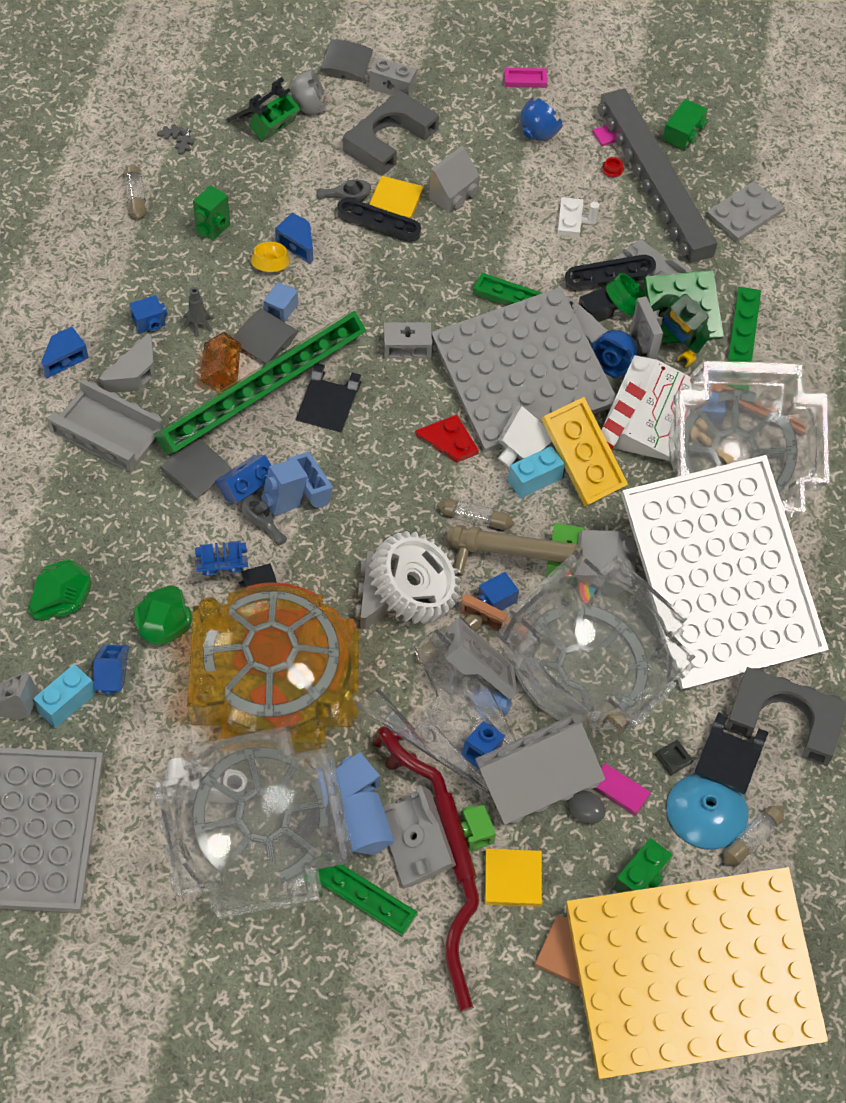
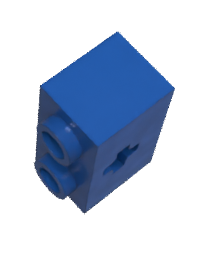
M253 455L216 479L215 482L228 502H239L265 485L269 466L272 465L266 455Z

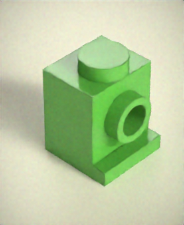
M471 805L462 809L461 825L465 838H468L467 845L469 851L471 852L494 844L496 832L485 806L476 807Z

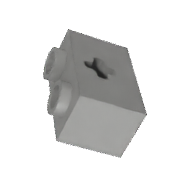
M377 57L369 71V89L391 96L400 90L411 97L416 88L417 69Z
M431 322L384 323V358H431Z

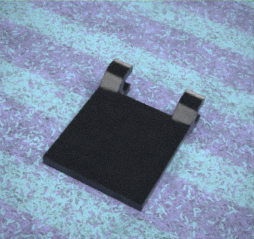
M283 77L278 78L272 83L271 90L261 95H255L246 105L226 119L228 123L249 112L261 114L268 109L267 105L261 106L267 99L273 95L284 97L290 93L291 90L289 88L284 89L281 86V83L284 81Z
M315 363L296 421L342 433L355 396L362 383L360 381L361 374L352 372L348 386L323 380L326 374L324 371L325 365Z
M718 712L694 774L746 794L769 732L759 728L753 743L724 732L723 728L728 716Z

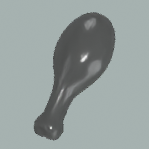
M353 179L343 182L332 189L319 188L316 191V196L319 200L337 197L341 199L352 198L360 201L369 196L371 185L364 180Z
M252 496L242 499L241 508L245 517L254 525L264 529L277 545L286 543L287 537L274 525L272 513L266 502Z
M582 790L567 800L571 814L582 822L598 823L605 817L606 809L602 800L592 792Z

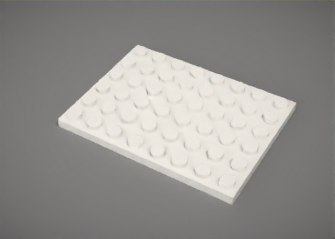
M766 455L626 489L621 492L681 690L743 674L747 666L761 669L829 650Z

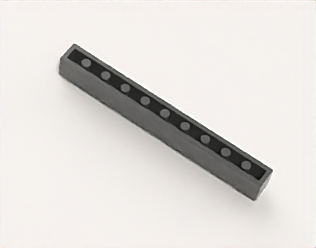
M623 88L601 94L600 104H598L599 114L601 117H604L608 130L615 132L617 145L622 148L626 161L631 163L635 176L641 180L643 190L651 197L653 207L657 208L660 212L663 224H667L670 229L671 238L677 241L681 255L686 257L689 263L714 257L718 244L626 89Z

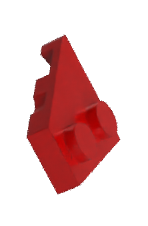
M457 414L415 430L417 438H422L429 442L434 449L445 453L448 458L456 463L479 454V449Z

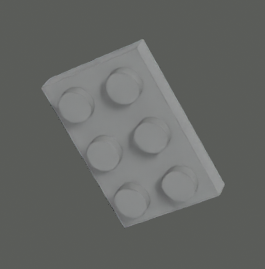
M753 181L708 210L706 216L733 240L738 242L783 213L785 206Z

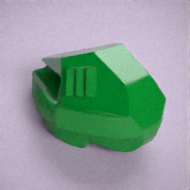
M64 560L44 566L45 569L37 576L34 583L33 594L27 612L35 620L45 621L53 616L59 618L67 617L77 612L81 607L83 608L91 590L90 574L73 560Z
M173 585L149 592L133 608L138 635L147 641L149 645L157 647L174 641L187 632L193 620L190 608L185 606L183 591Z

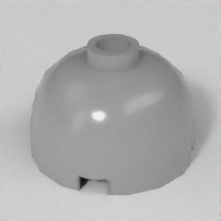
M313 69L298 74L292 82V92L289 93L290 97L301 108L300 111L305 114L313 115L325 112L327 110L326 102L321 104L324 90L317 73H313Z

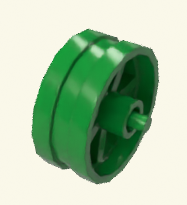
M619 273L606 286L607 293L614 304L629 316H634L637 298L646 297L640 288V284L624 273Z

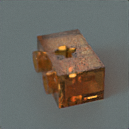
M226 332L206 341L203 349L200 381L215 391H220L237 382L241 343Z

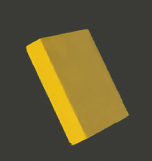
M381 176L369 205L412 219L424 186Z
M486 848L485 905L541 907L542 851Z

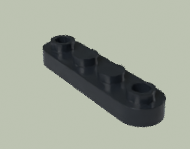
M352 198L342 199L337 204V214L342 220L406 242L417 241L421 236L420 223L411 218Z
M643 254L574 266L567 270L565 283L569 289L579 291L607 286L619 273L627 274L634 281L643 280L646 276H653L655 274L656 262L652 256ZM646 267L648 270L642 271L641 268ZM580 279V282H573V280Z

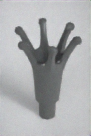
M192 287L189 290V310L183 316L187 320L184 326H182V330H186L190 321H192L195 328L194 336L198 337V324L203 322L208 331L211 332L213 329L208 324L206 316L211 320L214 319V316H211L206 311L202 296L199 294V289Z

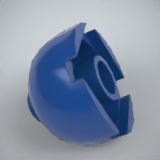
M532 97L525 104L520 114L522 132L529 139L549 140L562 129L563 124L561 119L557 121L554 117L556 114L554 109L540 98L534 101V97Z
M609 330L603 333L591 346L604 373L613 378L625 377L634 355L638 356L639 354L637 343L633 337L621 330Z

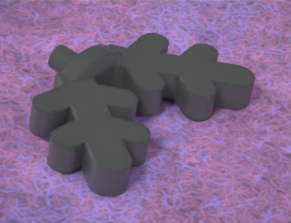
M172 124V129L164 126L163 130L157 132L158 136L164 137L165 140H168L170 136H173L175 140L177 139L178 144L175 147L179 149L180 155H183L185 151H191L190 145H194V141L189 134L191 132L190 128L185 130Z

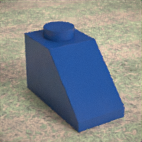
M292 212L275 228L276 242L311 264L313 262V244L310 223L305 218L299 217Z
M73 326L51 336L41 362L46 379L89 358L86 344Z
M102 645L94 658V690H102L104 694H115L122 690L125 684L129 645Z

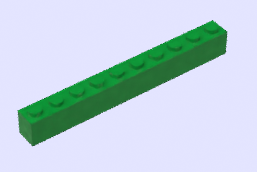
M356 311L344 314L154 433V436L166 455L175 453L367 330Z

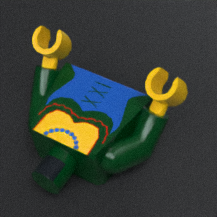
M666 294L656 301L651 308L653 311L659 310L658 317H663L662 323L690 349L677 358L678 362L684 357L687 359L686 368L696 361L695 353L698 354L709 340L710 333L707 325L709 316L700 307V304L688 294H683L680 297Z

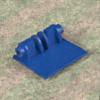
M241 540L228 542L229 556L226 554V544L223 542L224 557H219L218 543H215L216 558H214L213 544H200V547L195 548L196 558L201 557V560H196V572H202V575H214L218 573V570L228 569L230 573L241 572L244 570V567H248L247 555L242 556V553H247L246 542L241 543Z

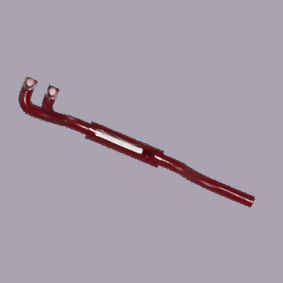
M382 726L376 731L373 737V744L377 747L385 745L390 752L386 762L387 768L394 770L399 767H406L412 772L427 778L431 782L435 797L433 799L456 866L452 867L457 884H461L465 896V903L456 914L447 933L445 943L446 965L459 1011L471 1010L474 1007L460 962L459 944L465 926L478 909L479 894L475 884V879L477 878L454 798L452 793L448 792L441 772L435 767L417 759L415 753H408L398 740L407 739L410 736L409 729H390Z

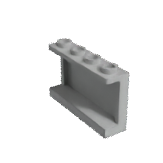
M82 379L79 382L80 392L60 415L53 412L47 418L50 432L132 473L157 442L154 433L164 427L163 420L156 413H150L140 408L136 403L128 402L120 398L116 393L108 392L100 388L96 383Z
M576 714L475 759L504 825L517 823L530 813L544 811L550 804L559 800H568L575 793L584 789H593L600 782L606 780L582 722Z

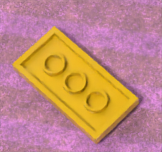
M585 397L540 418L558 455L565 463L564 467L584 506L628 485Z

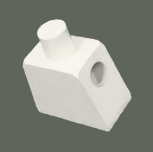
M523 406L515 408L498 438V442L506 448L498 457V460L505 466L510 467L516 458L522 460L542 451L552 442L543 423Z

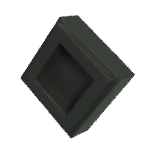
M678 739L655 753V756L670 776L693 763V759Z

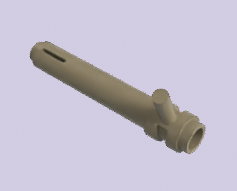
M464 525L451 526L447 533V545L452 546L455 550H459L454 567L459 570L457 575H463L468 552L486 551L568 564L580 563L583 556V548L573 543L482 531L478 527L467 529Z

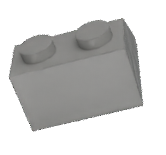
M459 147L431 169L429 199L448 213L455 208L459 209L464 201L470 196L474 197L480 188V175L464 147Z
M582 530L579 532L578 547L583 548V556L580 563L576 562V576L610 594H616L634 585L637 545L634 539L619 531Z

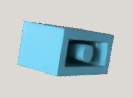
M550 446L511 464L508 482L518 496L523 498L561 480L565 463L555 449Z
M73 664L35 696L33 700L37 712L56 729L96 693L93 681Z

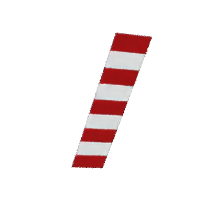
M629 382L601 430L611 451L646 393L645 390L632 382Z

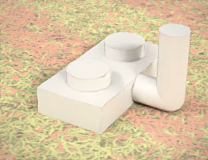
M561 197L557 235L579 237L581 224H596L599 203L592 202L589 215H582L583 199Z

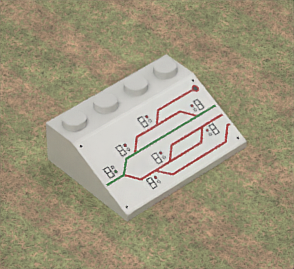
M634 355L606 421L629 382L645 390L646 393L613 448L674 462L679 451V436L683 422L688 413L696 409V404L705 385L659 360Z

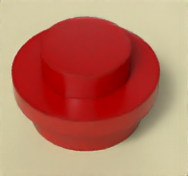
M609 157L602 164V172L606 176L618 177L623 173L624 166L617 157Z

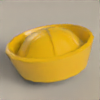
M269 241L260 243L254 248L250 261L258 270L278 272L289 265L290 258L282 244Z

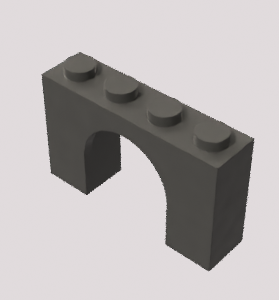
M399 90L393 96H390L380 107L375 108L369 116L360 120L358 125L344 134L342 139L343 151L374 172L384 176L397 165V150L380 140L375 134L383 128L396 126L407 129L425 141L438 130L439 115Z
M747 666L725 730L750 739L760 711L765 706L775 702L791 704L804 713L809 723V735L802 758L828 766L833 757L845 718L846 701L835 695H826L818 692L812 687L795 684L787 678L767 674L759 668Z

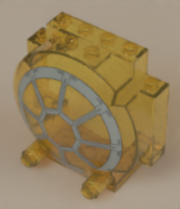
M261 583L244 587L233 593H228V604L220 605L218 600L211 597L203 599L199 606H193L187 698L191 725L221 726L222 750H239L251 746H272L287 751H320V743H325V727H352L353 718H358V702H353V693H358L359 628H354V619L341 618L333 607L323 604V594H315L305 588L286 583Z

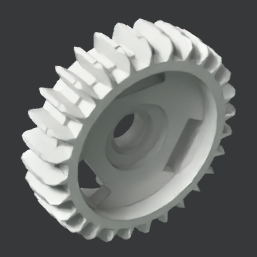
M406 531L402 534L397 533L393 537L390 536L377 548L371 557L373 561L369 565L372 569L369 576L374 578L371 586H375L378 589L375 595L380 594L382 596L380 603L386 602L389 605L387 611L394 609L396 617H399L401 614L404 615L405 622L412 618L414 624L419 621L425 624L443 617L455 605L454 602L459 597L457 593L461 589L457 585L461 579L455 576L459 570L452 567L455 561H449L447 558L449 552L444 553L441 550L442 545L436 546L434 539L426 540V534L419 537L417 532H413L410 535ZM391 557L396 562L393 575L391 572ZM407 575H412L416 579V586L409 583ZM428 598L433 603H422L414 599Z

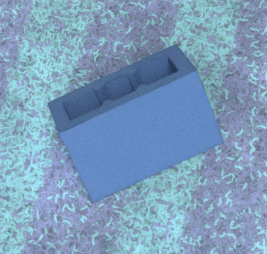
M310 452L287 458V461L296 458L308 475L304 494L310 503L318 508L328 505L333 486Z
M361 792L345 797L337 802L353 852L376 855L395 842L378 793Z

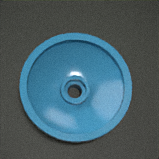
M696 774L681 779L672 788L668 796L666 812L672 829L683 841L694 847L705 850L725 848L735 840H738L747 826L748 806L743 794ZM706 801H712L715 806H708Z

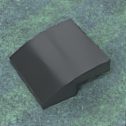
M331 39L320 71L334 78L340 79L341 75H344L356 82L362 83L373 49L351 41Z
M260 308L242 325L232 338L231 343L266 364L277 357L282 349L286 350L298 334V330Z
M198 438L187 444L160 466L165 475L175 485L179 484L193 500H197L214 486L216 479L232 470L213 449Z

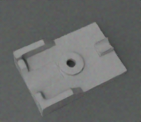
M639 239L633 245L630 244L626 250L624 249L620 255L614 258L620 259L643 254L650 255L656 262V271L653 276L692 272L691 269L678 259H667L642 239ZM642 267L641 270L646 271L648 268ZM644 279L635 281L640 284V288L646 294Z
M647 297L637 298L630 336L637 343L639 349L638 356L656 359L665 363L664 358L658 355L663 335L660 327L663 317H658L659 310H652Z
M459 618L444 630V635L453 641L449 646V652L445 654L446 660L464 675L480 674L509 700L517 694L514 665Z
M421 785L416 788V791L410 793V797L406 800L383 806L395 841L390 845L403 887H412L456 866L432 793L429 789ZM414 833H417V838L412 840L411 837Z

